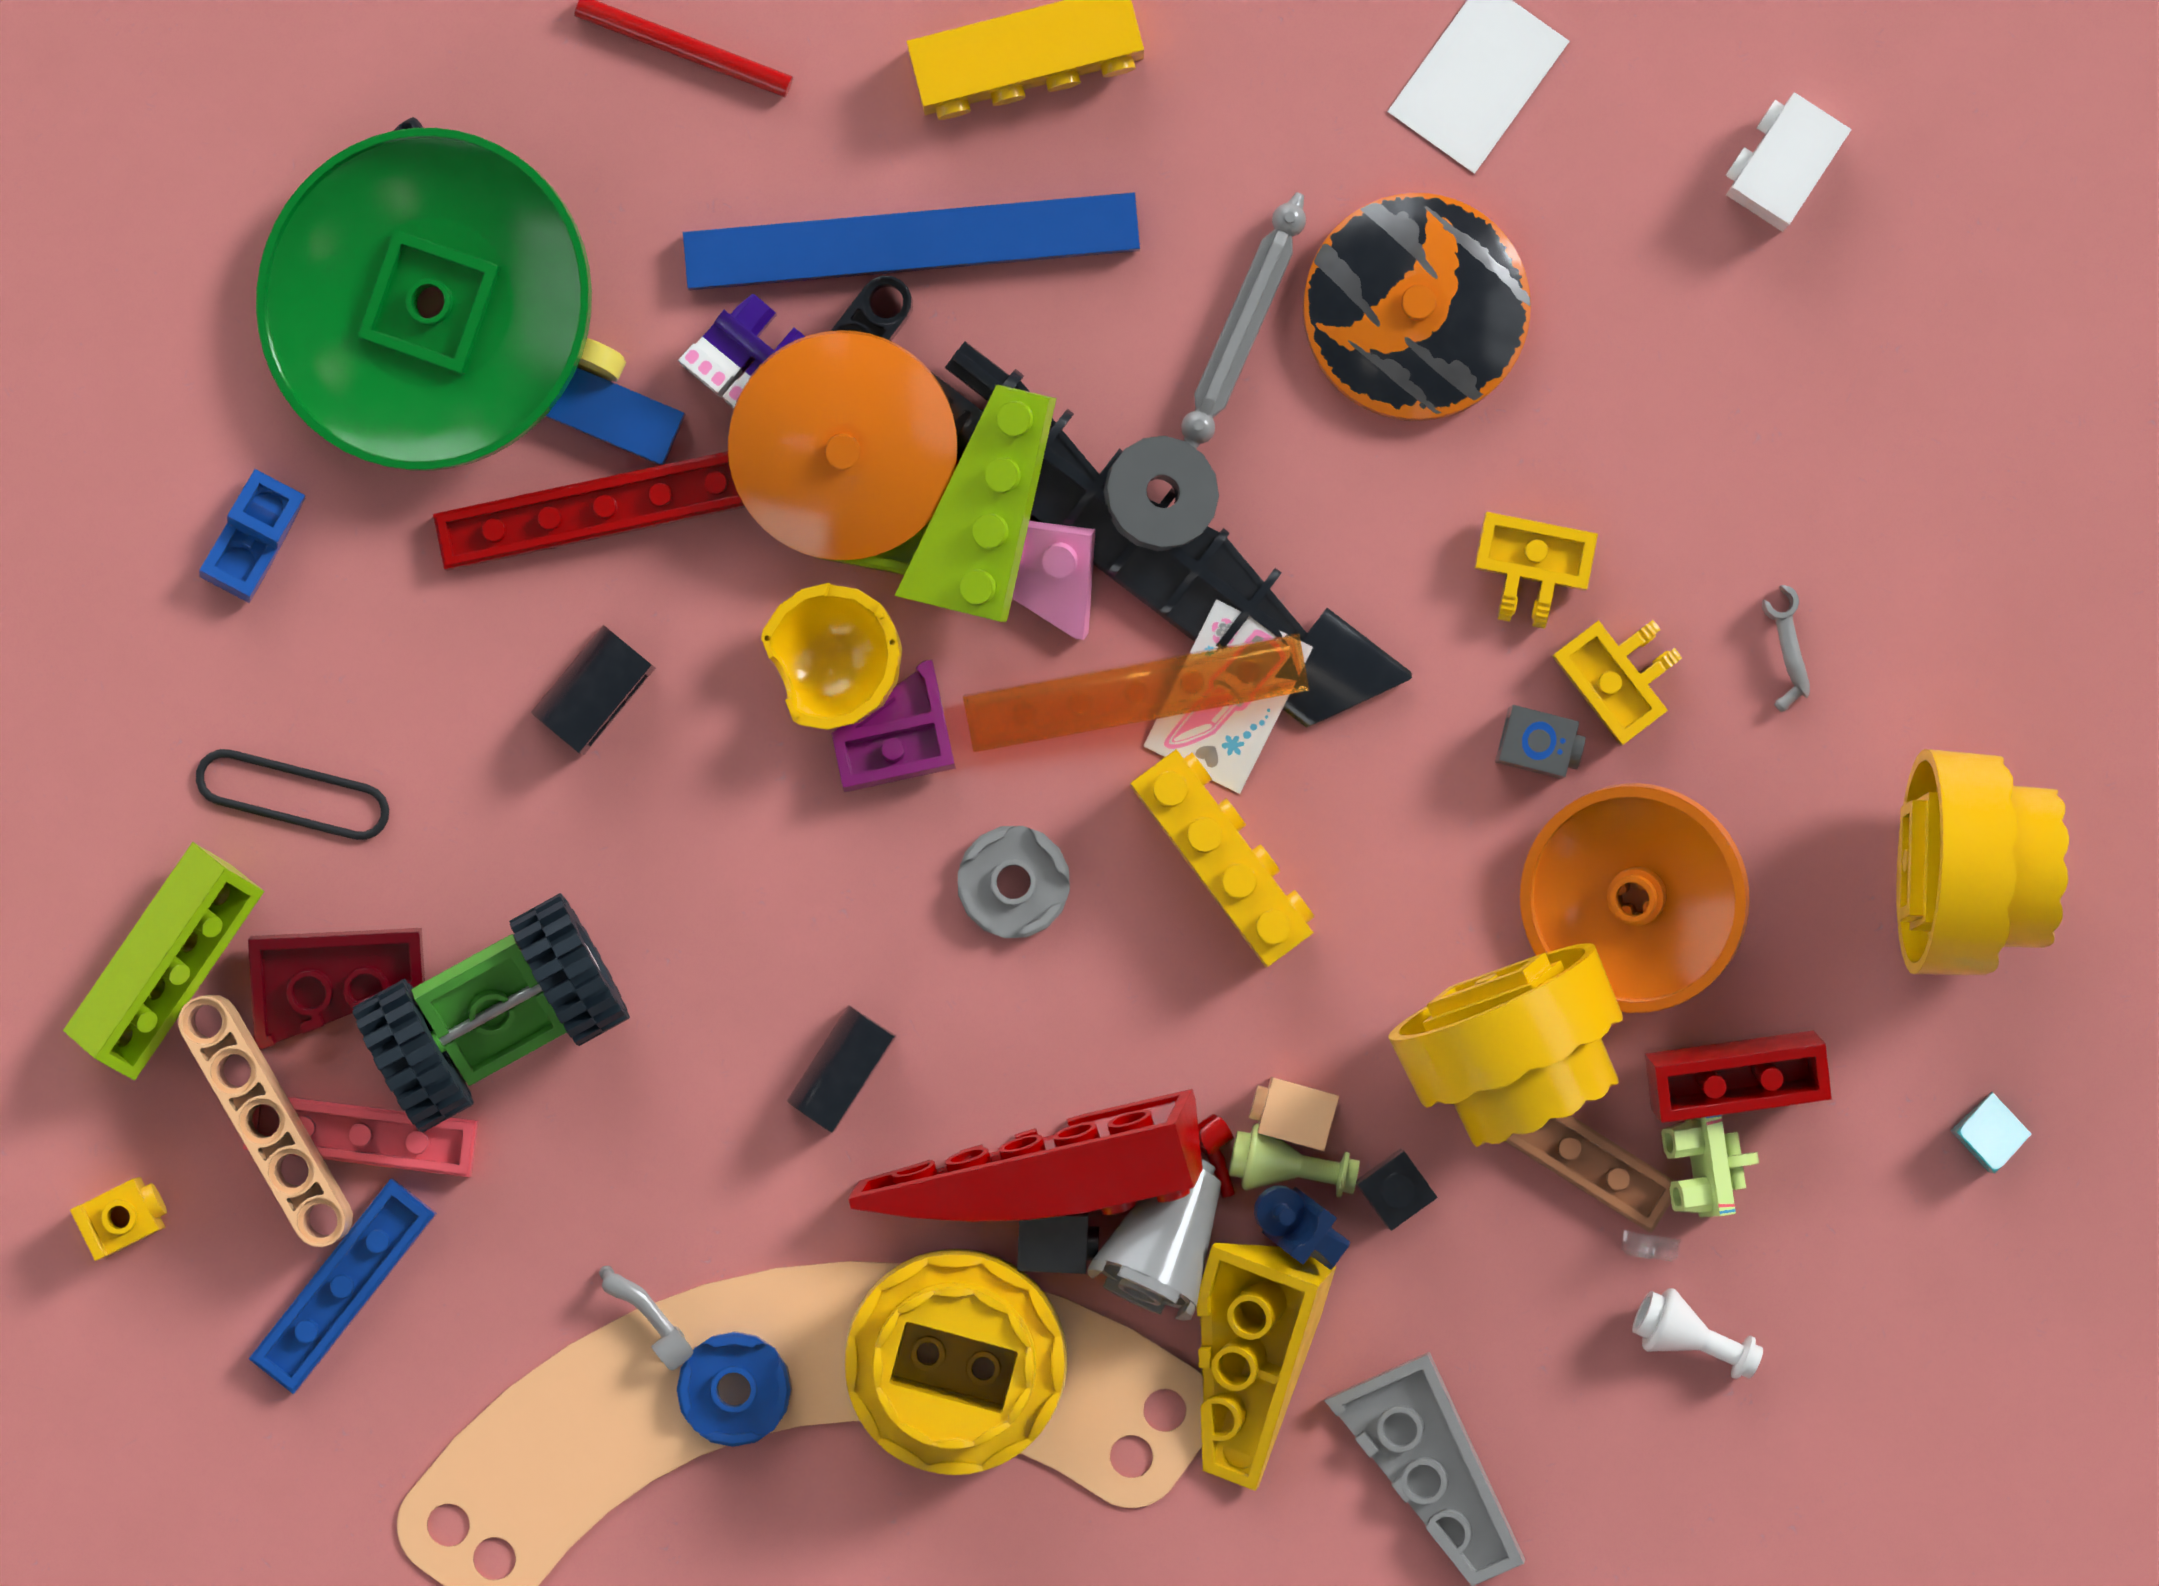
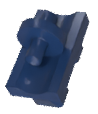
M1272 1186L1258 1196L1254 1206V1216L1257 1224L1263 1229L1262 1233L1304 1265L1309 1256H1312L1331 1270L1349 1247L1351 1242L1331 1227L1337 1217L1297 1187L1291 1189L1286 1186Z

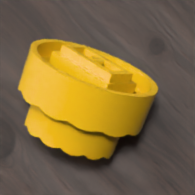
M1923 749L1913 763L1903 806L1900 809L1896 874L1899 941L1904 963L1912 974L1987 975L1998 968L1999 952L2003 947L2045 948L2054 943V931L2059 927L2063 919V908L2060 899L2066 891L2068 884V870L2063 859L2069 845L2068 830L2062 821L2065 815V804L2058 797V790L2013 786V777L2009 769L2004 766V758L2002 756Z
M1584 943L1542 953L1449 986L1426 1004V1007L1397 1025L1388 1035L1422 1105L1428 1108L1439 1102L1454 1104L1472 1143L1478 1147L1486 1142L1500 1144L1510 1138L1513 1133H1533L1542 1128L1550 1118L1571 1116L1583 1106L1585 1101H1594L1604 1097L1609 1087L1618 1084V1077L1602 1037L1609 1031L1611 1025L1622 1021L1623 1015L1595 945Z
M942 1249L915 1256L887 1272L868 1291L860 1303L849 1328L845 1349V1378L852 1406L866 1431L883 1449L898 1460L912 1467L937 1474L963 1475L981 1472L997 1467L1020 1454L1040 1435L1052 1418L1059 1404L1067 1374V1346L1064 1331L1058 1314L1045 1292L1024 1271H1017V1267L1000 1257L970 1249ZM930 1342L938 1347L939 1358L936 1362L925 1364L920 1361L917 1350L923 1343ZM985 1357L993 1362L995 1371L991 1377L981 1379L973 1373L972 1365L978 1358Z

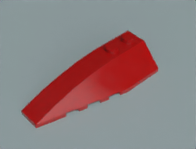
M1193 1089L1067 1119L1069 1127L1046 1137L1038 1135L1036 1128L1015 1134L1016 1139L1003 1144L999 1151L989 1153L988 1148L983 1147L982 1144L960 1150L959 1153L946 1159V1166L939 1169L936 1168L935 1161L927 1160L860 1180L848 1197L850 1208L908 1218L978 1222L1032 1220L1080 1214L1102 1209L1104 1215H1113L1133 1208L1136 1205L1135 1201L1156 1197L1158 1202L1164 1203L1181 1199L1190 1194V1189L1195 1187L1203 1170L1196 1099Z

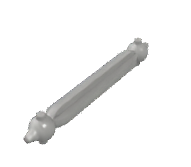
M1296 192L1287 203L1280 205L1274 211L1272 216L1274 230L1262 239L1194 393L1195 411L1188 413L1182 421L1181 430L1184 441L1195 449L1200 444L1208 442L1214 435L1215 422L1213 418L1226 408L1293 255L1292 237L1301 233L1306 225V215L1303 211L1304 195Z

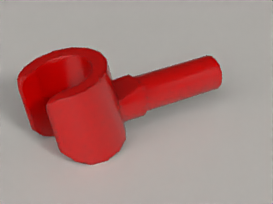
M1212 1114L1198 1124L1200 1149L1208 1157L1209 1163L1215 1167V1177L1221 1182V1196L1226 1198L1234 1195L1235 1191L1229 1176L1225 1157L1220 1148L1232 1141L1234 1136L1226 1122L1221 1117Z

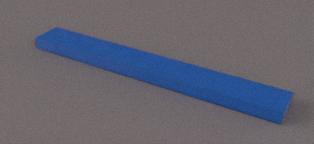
M1135 192L683 232L687 288L689 291L1140 251Z

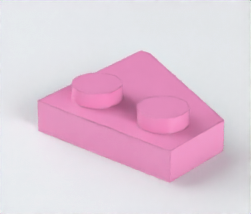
M1029 521L1012 599L1073 638L1084 640L1089 634L1096 529Z

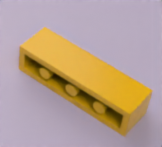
M1063 0L906 41L924 114L937 113L938 120L965 115L971 112L969 104L987 99H992L993 106L1022 100L1026 97L1024 90L1045 84L1049 92L1071 88L1081 83L1080 75L1099 70L1102 71L1103 77L1122 75L1136 69L1134 61L1144 59V46L1131 0Z

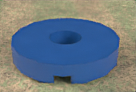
M737 1331L713 1335L695 1347L692 1356L681 1367L677 1385L681 1413L692 1428L711 1443L731 1447L756 1443L772 1432L788 1410L792 1390L788 1366L776 1348L757 1335ZM739 1373L749 1381L751 1392L747 1401L739 1405H730L721 1399L718 1392V1384L724 1375Z

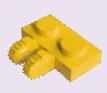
M1486 512L1474 569L1506 575L1497 619L1510 622L1512 615L1515 614L1520 578L1541 583L1537 599L1534 601L1532 608V626L1545 629L1555 585L1582 591L1588 589L1598 534Z
M1598 620L1552 655L1620 746L1624 745L1668 711L1648 684L1682 659L1675 648L1671 651H1665L1654 659L1652 665L1641 674L1627 658V655L1635 649L1644 647L1656 637V633L1661 630L1654 620L1650 621L1619 646Z

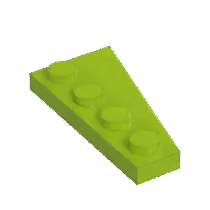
M996 385L894 596L999 622H1007L1057 398Z

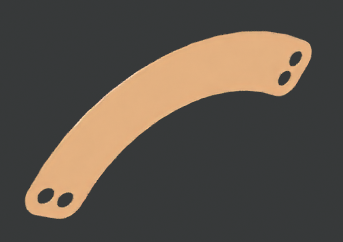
M846 1261L774 1268L704 1284L655 1302V1304L670 1323L682 1331L692 1350L713 1335L733 1331L757 1335L776 1348L788 1366L792 1390L787 1412L776 1428L770 1433L799 1426L850 1421L860 1422L852 1406L845 1378V1349L849 1328L860 1303L868 1291L887 1272L901 1263ZM1045 1292L1058 1314L1064 1331L1067 1346V1374L1059 1404L1052 1418L1040 1435L1021 1454L1059 1471L1113 1505L1124 1508H1139L1155 1503L1172 1489L1202 1447L1200 1406L1203 1403L1202 1374L1135 1330L1066 1298ZM639 1309L569 1344L505 1390L450 1442L407 1494L398 1513L397 1533L401 1547L407 1557L417 1567L443 1586H539L570 1547L609 1511L653 1480L701 1455L726 1447V1445L711 1443L701 1436L700 1433L692 1428L681 1413L677 1385L682 1365L675 1370H669L656 1355L651 1346L661 1336ZM923 1343L917 1350L918 1358L925 1364H932L939 1358V1349L933 1343ZM982 1357L975 1360L972 1370L978 1378L987 1379L993 1375L995 1366L990 1359ZM739 1373L724 1375L718 1384L719 1395L727 1404H742L750 1396L751 1388L749 1381ZM1160 1389H1170L1177 1392L1183 1398L1186 1405V1415L1183 1422L1171 1431H1159L1152 1428L1144 1417L1146 1399L1153 1392ZM1128 1435L1143 1438L1150 1445L1153 1453L1150 1468L1143 1475L1134 1478L1120 1475L1115 1471L1110 1460L1111 1449L1115 1442ZM443 1504L459 1506L469 1518L470 1528L466 1538L454 1546L438 1544L428 1532L427 1523L431 1512ZM492 1537L507 1541L513 1547L516 1556L512 1572L498 1580L483 1577L476 1570L473 1560L475 1549L479 1543Z

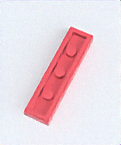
M288 1097L319 1153L325 1160L472 1177L479 1120L450 1117L422 1133L409 1120L406 1111ZM261 1104L255 1109L252 1122L260 1134L272 1136L279 1127L280 1118L273 1107ZM244 1144L243 1149L248 1150Z

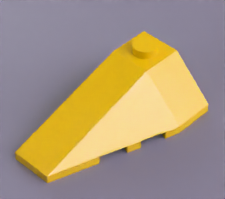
M1214 1243L1212 1245L1201 1280L1197 1302V1316L1200 1317L1201 1347L1198 1349L1199 1368H1202L1203 1403L1200 1406L1203 1471L1254 1491L1258 1489L1320 1321L1336 1266L1330 1270L1310 1256L1303 1265L1279 1246Z

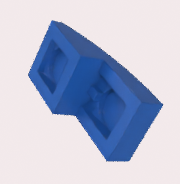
M254 469L227 515L226 526L201 566L199 577L250 603L289 533L305 500V495Z

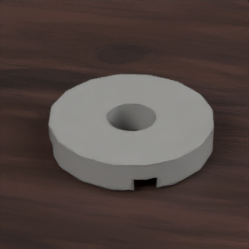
M1000 826L979 836L964 853L958 870V896L967 915L984 931L1003 938L1029 937L1048 928L1062 913L1070 892L1069 867L1060 848L1044 833L1024 826ZM1012 865L1024 868L1028 872L1031 882L1028 892L1017 899L1005 897L997 887L999 873L1004 868Z

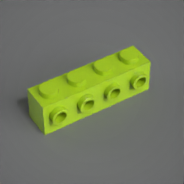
M192 842L63 1031L94 1059L135 1081L179 1017L183 1006L191 1000L265 891L234 866Z

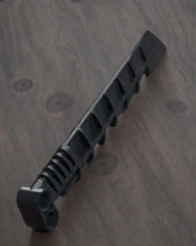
M882 275L872 279L865 285L831 331L845 330L870 333L892 342L913 311V299L910 290L901 280L893 276ZM884 287L897 289L903 297V306L900 312L891 318H881L875 315L871 308V299L874 293ZM964 341L945 366L946 370L987 401H989L996 385L1030 392L1021 381L1024 375L1017 369L1009 375L966 341ZM933 374L941 385L953 413L957 435V460L960 461L984 409L980 410ZM1067 409L1057 422L1052 418L1031 517L1037 522L1096 529L1093 565L1194 642L1217 599L1241 611L1240 615L1216 645L1224 650L1249 616L1288 646L1289 644L1280 631L1312 646L1313 648L1300 675L1291 655L1274 676L1297 680L1283 710L1306 728L1412 678L1410 670L1329 608L1324 610L1310 630L1306 632L1270 589L1282 572L1274 568L1267 579L1263 581L1228 540L1227 537L1230 533L1224 528L1218 532L1207 526L1197 539L1172 550L1154 551L1133 544L1117 531L1111 521L1112 516L1108 511V506L1105 505L1103 493L1108 470L1123 451L1119 448L1099 474L1063 431L1074 413ZM1171 488L1160 504L1152 500L1150 502L1157 507L1167 508L1175 498V492Z

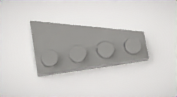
M1430 1352L1326 1397L1324 1400L1326 1404L1354 1434L1357 1443L1369 1458H1373L1392 1482V1487L1405 1503L1408 1502L1424 1522L1427 1531L1471 1586L1524 1564L1525 1557Z

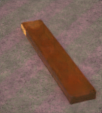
M1299 633L965 694L963 695V701L974 753L1310 691L1300 635Z

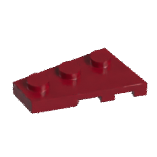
M422 928L251 936L248 939L254 1038L260 1050L353 1013L354 1006L403 979L410 983L413 988L425 982Z

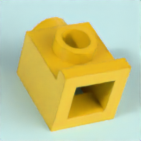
M141 1177L133 1178L70 1209L95 1261L107 1258L166 1228L161 1219V1216L167 1214L164 1201L155 1185L150 1183L145 1186ZM116 1206H122L129 1212L130 1220L124 1228L115 1226L111 1220V1212Z

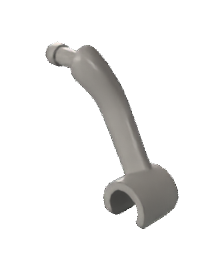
M1780 585L1781 592L1789 599V609L1783 613L1777 612L1765 599L1762 601V609L1770 619L1776 620L1786 670L1794 685L1783 697H1779L1775 701L1774 705L1780 712H1785L1789 708L1788 706L1801 695L1805 698L1809 696L1810 684L1793 622V614L1798 609L1799 598L1793 588Z
M603 1266L600 1269L599 1275L603 1279V1290L609 1295L627 1301L638 1308L660 1334L661 1338L651 1347L669 1370H675L687 1361L693 1354L690 1344L686 1341L682 1331L670 1323L648 1293L639 1285L619 1274H615L612 1267Z

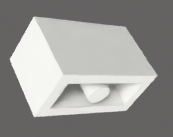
M1795 92L1785 105L1777 100L1772 103L1757 126V129L1763 132L1765 136L1754 152L1744 147L1725 175L1734 181L1726 196L1782 232L1790 225L1852 130Z

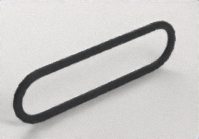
M228 749L210 752L200 761L196 770V784L199 792L206 800L216 805L355 840H367L377 836L385 828L389 819V805L386 797L379 789L365 783ZM231 758L368 793L379 802L381 817L372 829L364 832L353 831L219 797L211 793L206 787L204 773L207 766L213 760Z

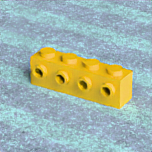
M1175 749L1132 781L1130 787L1263 965L1269 967L1314 933L1307 923L1315 916L1296 890L1285 895L1273 879L1280 872V869L1264 847L1259 844L1254 849H1251L1238 831L1244 828L1246 824L1228 799L1225 798L1217 804L1205 788V785L1212 778L1196 756L1191 752L1183 758L1178 750Z

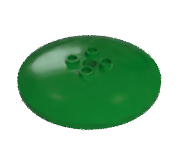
M409 128L372 136L349 146L318 167L297 188L275 221L264 248L256 287V315L263 353L277 386L293 410L311 429L344 452L368 462L410 471H434L474 463L498 453L531 431L550 412L574 376L587 340L592 312V284L585 246L571 213L555 189L537 170L502 146L476 135L442 128ZM429 287H438L444 296V306L438 315L432 318H424L417 307L419 295Z

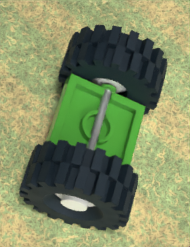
M561 893L510 920V927L514 934L501 939L414 988L403 979L353 1007L352 1011L357 1020L356 1024L364 1036L363 1040L372 1053L378 1070L382 1072L387 1086L391 1092L393 1091L402 1110L406 1111L409 1120L413 1125L415 1124L420 1132L422 1131L423 1133L472 1106L474 1101L468 1086L559 1036L568 1033L574 1043L581 1046L630 1018L627 1007L621 998L622 996L614 984L608 968L604 965L601 955L593 945L586 929L580 923L577 914Z

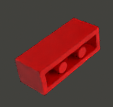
M1814 1030L1645 1053L1651 1109L1661 1123L1832 1100L1826 1043Z

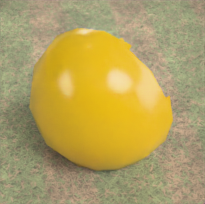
M830 583L801 589L777 607L762 630L761 640L768 658L776 666L786 688L787 699L785 702L792 720L799 725L829 730L860 723L884 706L898 682L902 646L897 630L883 605L859 589L832 585Z

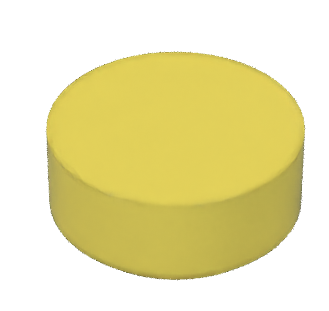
M587 338L577 367L608 381L617 382L626 365V361L614 349Z

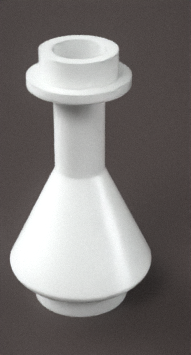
M1674 1288L1667 1289L1662 1295L1650 1291L1642 1301L1633 1323L1632 1332L1642 1337V1346L1645 1351L1700 1350L1731 1364V1377L1734 1379L1740 1378L1741 1375L1750 1379L1756 1372L1762 1359L1763 1347L1755 1344V1337L1748 1336L1740 1344L1709 1330Z

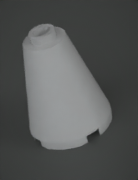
M1202 1159L1203 1170L1195 1187L1190 1189V1194L1181 1199L1161 1203L1157 1201L1156 1197L1137 1201L1136 1205L1130 1210L1091 1261L1087 1270L1088 1276L1094 1279L1100 1273L1107 1276L1103 1285L1105 1289L1144 1309L1161 1315L1165 1305L1179 1309L1175 1319L1182 1321L1191 1320L1197 1307L1221 1187L1220 1180L1213 1176L1215 1167Z

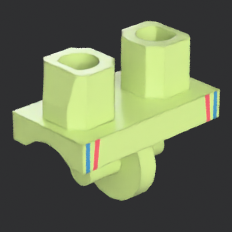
M1722 1115L1688 1119L1685 1122L1662 1129L1663 1149L1667 1159L1690 1156L1693 1173L1692 1179L1671 1182L1669 1190L1672 1209L1675 1212L1698 1213L1699 1217L1736 1214L1733 1190L1746 1188L1743 1166L1759 1164L1758 1152L1741 1154L1738 1132L1724 1134Z

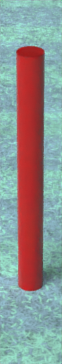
M579 0L576 5L575 17L779 96L786 97L793 80L791 75L597 0Z

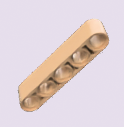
M204 995L191 999L183 1006L179 1014L178 1026L181 1035L295 1232L303 1242L315 1247H324L341 1240L348 1234L352 1226L353 1213L350 1204L237 1009L228 999L220 995ZM204 1005L215 1007L222 1018V1026L214 1037H207L201 1034L195 1023L196 1014ZM233 1054L244 1057L251 1068L250 1078L242 1087L231 1084L224 1074V1065ZM261 1104L273 1107L280 1118L279 1127L272 1136L260 1134L252 1122L254 1111ZM289 1154H296L307 1163L308 1177L301 1186L288 1183L282 1175L281 1164ZM317 1204H325L336 1213L337 1226L330 1235H322L311 1226L310 1213Z

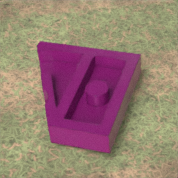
M932 659L919 664L912 675L893 689L884 706L860 723L839 727L831 733L844 792L956 769Z

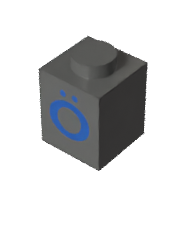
M1511 705L1508 708L1495 762L1562 779L1566 777L1568 768L1578 769L1586 737L1576 735L1579 721Z

